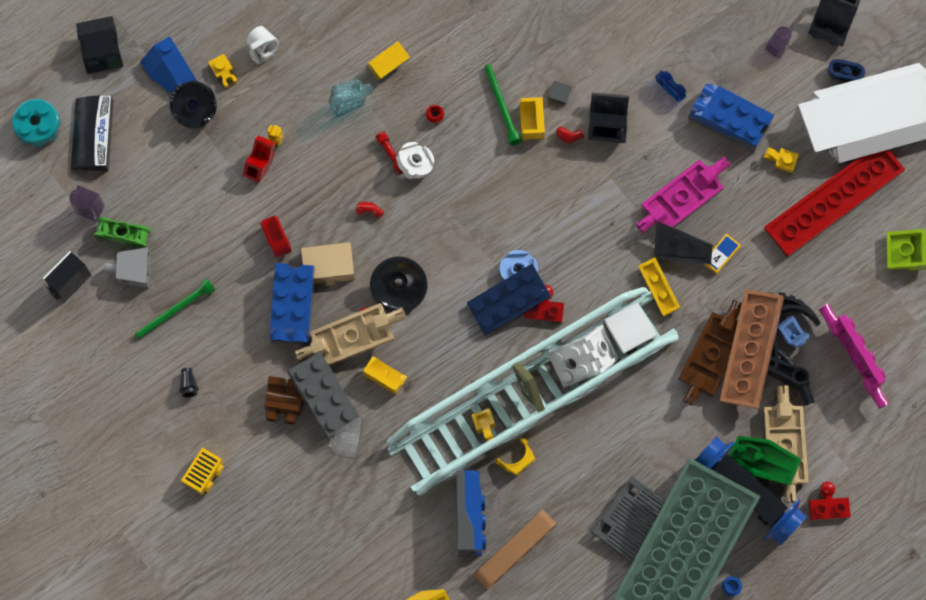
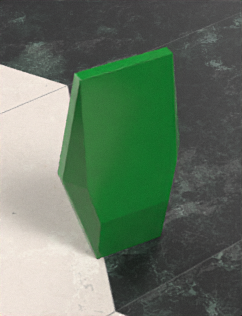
M746 436L737 437L730 456L756 477L787 485L792 484L801 463V458L769 439Z

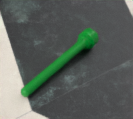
M486 64L485 71L508 130L506 137L510 146L520 144L523 141L521 133L514 128L492 66Z
M208 278L201 282L200 288L135 333V337L137 339L142 338L203 294L209 293L210 295L216 291Z

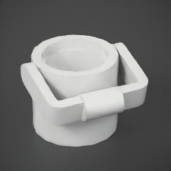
M263 26L253 29L246 40L250 48V56L257 64H261L273 57L279 46V40Z

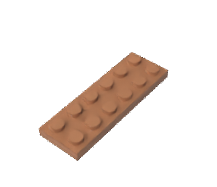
M745 289L720 402L759 410L783 305V295Z

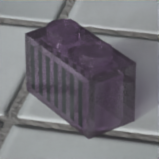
M78 185L76 190H73L70 194V204L76 214L97 222L105 207L99 193Z

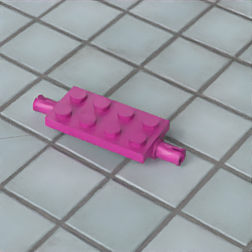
M722 157L712 166H706L699 159L642 203L641 207L648 215L637 222L636 227L638 229L641 228V233H644L656 224L657 221L671 227H676L724 189L718 180V175L730 167L729 161L725 162L726 158Z
M824 305L819 311L828 324L827 327L834 337L837 336L862 376L864 380L862 385L867 393L871 395L878 409L887 406L889 402L881 391V386L886 381L885 373L881 368L877 367L874 362L875 357L865 347L863 337L857 334L854 329L855 324L853 320L848 318L846 314L837 318L830 305Z

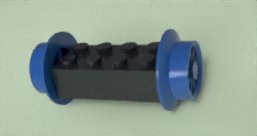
M718 437L714 438L695 461L758 494L760 498L754 508V511L759 514L757 518L765 525H768V523L771 526L775 525L762 541L772 538L781 546L807 517L798 509L800 499L785 513L788 506L727 454L736 442L733 441L725 444Z

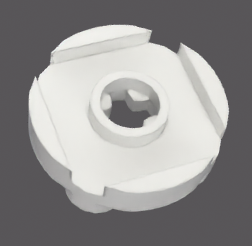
M416 142L406 143L396 155L399 168L409 179L426 177L434 165V157L431 151L425 146H419V143ZM412 157H414L415 160L418 159L419 162H418V163H415V162L412 160V159H413Z

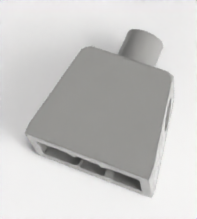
M141 248L118 252L116 262H106V274H116V280L120 284L149 288V249Z

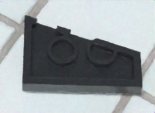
M657 221L654 257L656 259L703 264L712 263L713 244Z

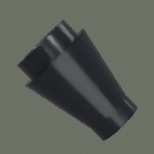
M192 368L181 369L179 392L184 398L196 396L199 388Z

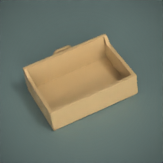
M351 242L301 248L303 265H314V284L325 283V286H335L337 281L355 280Z

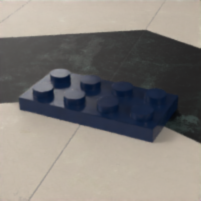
M530 264L466 303L482 332L487 336L552 297L533 264Z

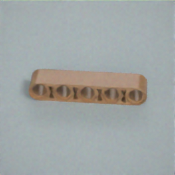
M542 510L473 576L486 590L490 589L553 530L557 523Z

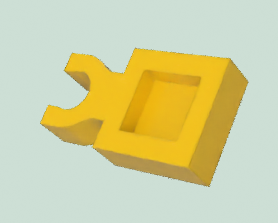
M225 54L208 62L217 80L222 78L225 89L229 88L228 80H233L234 84L238 83L237 78L231 74L234 70Z

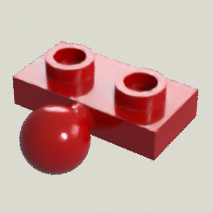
M545 284L546 288L548 289L552 297L554 294L553 288L550 285ZM548 299L526 312L524 319L562 323L564 303L551 302Z
M830 481L823 482L820 486V492L825 499L808 500L810 520L851 517L849 497L832 498L836 491L835 485Z

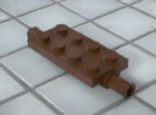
M737 300L732 301L727 314L718 315L714 312L711 313L678 380L690 386L683 398V402L687 404L689 398L692 397L688 405L694 406L700 391L713 397L727 370L738 322L737 318L742 305L740 302L735 309Z

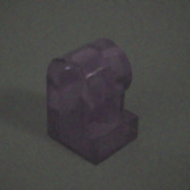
M786 26L779 27L767 42L765 50L780 59L785 53V46L788 45L791 39V30Z

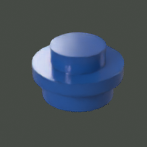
M727 577L722 583V590L727 596H737L742 590V583L736 577Z

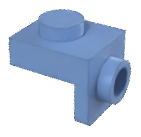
M789 316L777 327L785 343L791 347L802 346L805 344V340L810 337L808 333L803 332L794 316Z

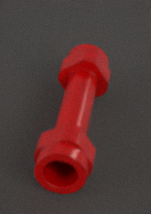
M384 131L378 133L375 138L379 146H383L391 159L393 169L398 175L404 173L398 166L396 153L389 143L388 135Z

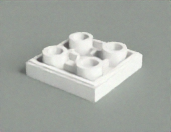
M638 302L604 320L622 354L657 336Z

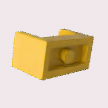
M543 97L520 98L521 135L523 140L544 139Z

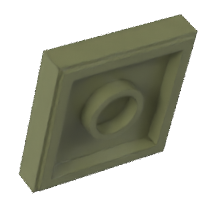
M519 362L513 364L512 367L522 396L537 412L545 410L534 377Z

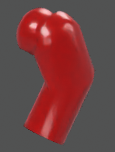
M359 202L355 208L356 213L359 215L371 212L378 219L384 214V211L373 202Z

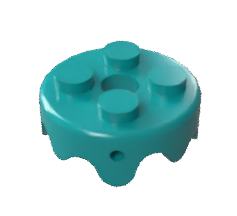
M31 99L17 107L12 117V126L16 136L23 144L40 147L47 142H54L58 137L61 120L57 110L51 103L42 99ZM38 117L41 119L38 125L31 124L33 118Z

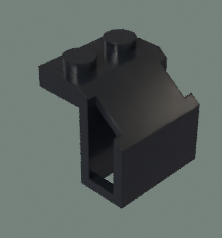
M821 0L808 34L815 39H823L829 41L832 45L843 47L860 0Z
M113 16L76 23L78 41L80 40L82 59L87 74L124 67Z
M592 92L588 140L616 143L626 142L629 96Z

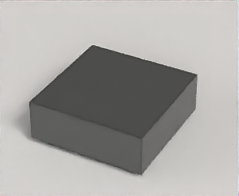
M554 81L548 100L566 105L572 86Z

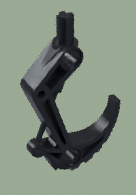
M778 292V295H783L784 297L780 314L798 312L807 316L814 323L815 327L821 324L814 311L805 302L795 299V296L791 294L786 296V293ZM776 331L767 375L793 387L794 390H798L804 406L815 403L808 386L810 384L808 371L797 366L786 353L783 354L778 349ZM795 375H801L804 381L798 382L795 379Z

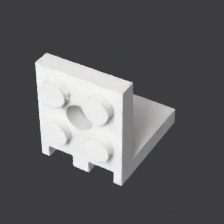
M604 324L596 326L578 340L547 352L563 388L601 374L619 359V355ZM569 359H573L576 362V367H572L569 364Z

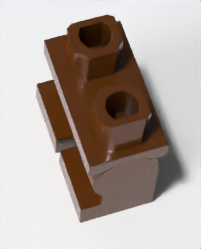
M268 376V388L264 405L267 421L277 422L278 413L285 414L284 423L295 425L297 417L301 415L304 400L291 379H288L287 384L286 378Z

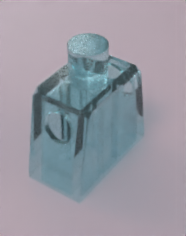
M359 79L332 86L329 103L336 117L362 107L365 104L366 96L374 94L373 86L371 83L362 85Z

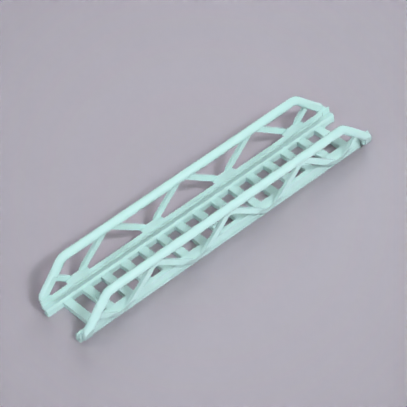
M641 287L617 296L403 425L386 443L391 457L405 449L423 477L422 480L410 486L412 491L416 492L417 495L426 493L450 475L457 473V470L464 469L483 453L507 443L518 434L533 427L551 412L578 400L581 396L595 390L619 371L638 364L649 355L663 349L666 345L676 342L679 337L677 335L678 332L674 328L660 336L647 317L657 336L645 346L642 344L636 347V351L630 355H627V353L622 354L604 323L605 319L637 302L642 307L653 301L654 298L651 295V291L649 292L645 287ZM641 295L640 298L627 305L626 301L628 299ZM605 313L609 315L565 343L561 342L564 337ZM604 324L620 361L608 367L601 374L588 378L587 381L580 385L578 382L570 385L572 390L562 394L544 366L551 362L547 352L578 340L596 326ZM542 352L543 356L524 366V368L530 374L536 370L539 372L555 400L546 405L541 397L545 410L529 414L512 387V384L517 382L515 373L498 383L495 379L512 369L513 364L517 362L522 363L533 355ZM502 390H505L523 418L515 424L512 423L495 394ZM475 391L477 392L478 395L467 400L466 402L462 403L461 405L457 406L456 408L452 409L451 411L447 412L446 414L442 415L432 422L429 421V419L436 413L440 412L441 410L445 409L446 407L450 406L451 404L455 403L456 401L460 400L466 395ZM488 399L506 429L496 434L494 429H491L494 438L480 444L462 414L470 409L474 414L482 411L479 404ZM454 419L473 447L472 450L463 454L445 425ZM439 429L457 458L449 464L445 462L429 436L430 433ZM408 431H410L411 435L407 436L406 438L402 439V440L399 441V442H396L398 439H400L402 436H404ZM420 439L423 440L440 468L432 474L429 473L412 444Z

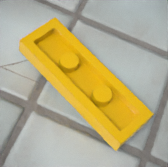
M654 257L638 265L662 315L665 317L681 309L656 258Z

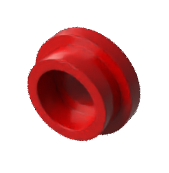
M439 105L428 107L426 110L427 120L431 123L441 122L444 118L443 108ZM436 112L439 115L437 117H433L432 113Z

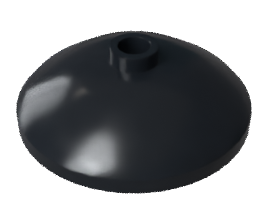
M394 256L383 260L376 266L370 278V291L373 299L377 304L381 303L383 308L389 312L398 310L401 307L404 312L413 310L423 301L427 292V277L423 268L416 261L408 257ZM401 279L402 283L396 284L395 280Z

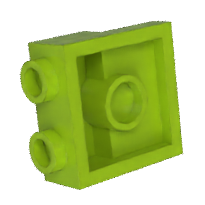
M925 229L887 232L888 270H926Z

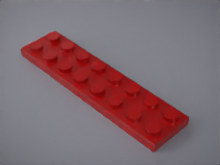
M889 150L859 157L764 226V230L788 258L902 174L905 168Z

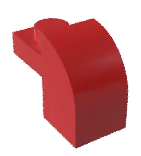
M259 135L255 138L252 154L245 161L242 176L260 183L273 161L275 142Z

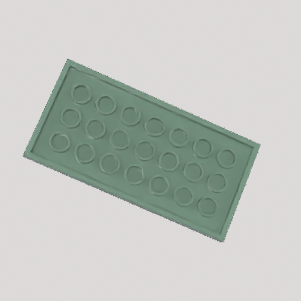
M689 458L617 590L614 599L705 600L760 496Z

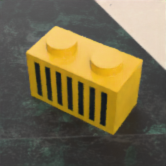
M202 447L181 479V482L203 496L205 492L209 493L214 485L212 481L216 475L220 476L222 473L224 462L221 458Z

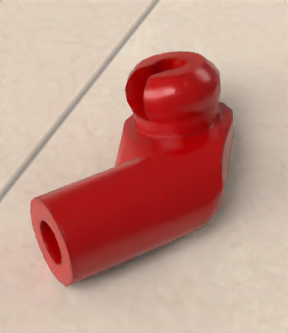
M562 126L556 129L557 137L566 143H572L584 138L581 129L570 132Z

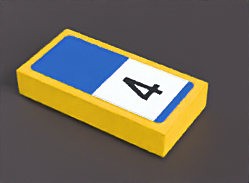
M726 233L713 248L712 263L704 265L717 275L741 245Z

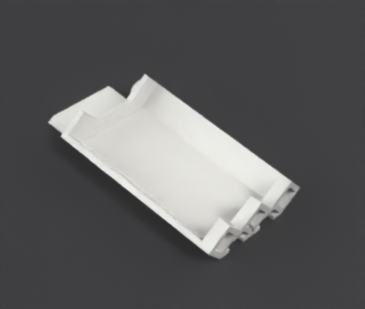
M920 63L814 91V99L812 101L798 104L814 151L818 152L829 149L831 156L839 163L926 139V69Z

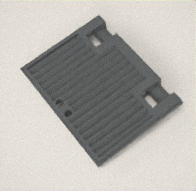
M631 476L591 533L633 563L665 500ZM633 487L638 489L634 497L629 494ZM606 524L611 527L607 535L602 532Z

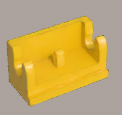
M397 41L368 62L367 67L378 80H381L399 65L410 59V56Z
M374 356L363 370L365 377L397 395L408 378Z

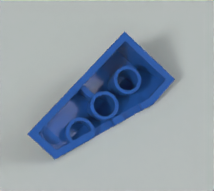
M170 36L153 45L140 61L149 77L171 94L181 83L197 81ZM196 100L188 102L190 110H196L199 107Z

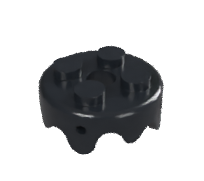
M199 81L181 83L171 95V114L184 127H203L213 119L216 113L217 101L213 90ZM190 100L198 102L199 107L196 110L188 108Z

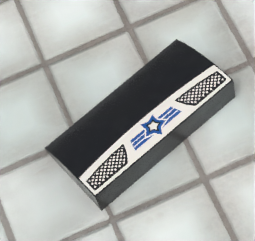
M111 95L76 98L71 170L109 171L114 103Z

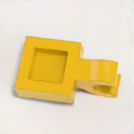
M270 125L267 130V139L275 142L273 150L282 143L284 138L281 127L276 125L274 127Z
M768 147L767 151H765L764 159L776 162L775 168L793 173L799 154L783 148L778 153L775 149Z
M490 408L472 414L478 434L483 433L487 442L493 439L494 435L491 429L496 428V424Z

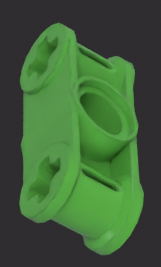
M98 217L97 230L93 234L95 238L132 245L137 248H147V237L151 233L149 227L115 221L106 217ZM120 230L127 231L123 236L117 235Z

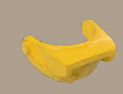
M525 438L520 439L521 443L526 447L525 456L520 461L514 464H506L497 458L496 464L503 470L518 476L528 465L535 462L534 454L527 445L528 441Z

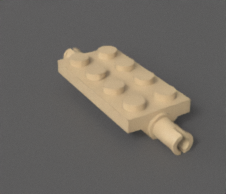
M379 303L310 331L312 342L307 347L295 350L296 355L298 354L297 359L301 362L321 352L328 365L331 366L395 340L390 328L391 324L405 320V312L401 307L386 314L382 304Z
M778 386L776 387L778 398L776 406L763 408L765 439L775 442L802 460L791 485L768 480V485L784 486V503H789L790 501L795 503L797 501L795 485L809 483L803 406H793L789 403V386H784V388Z

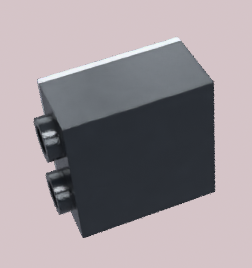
M69 251L43 277V280L47 284V290L50 291L49 293L57 301L61 299L66 302L87 281L91 273L86 265Z

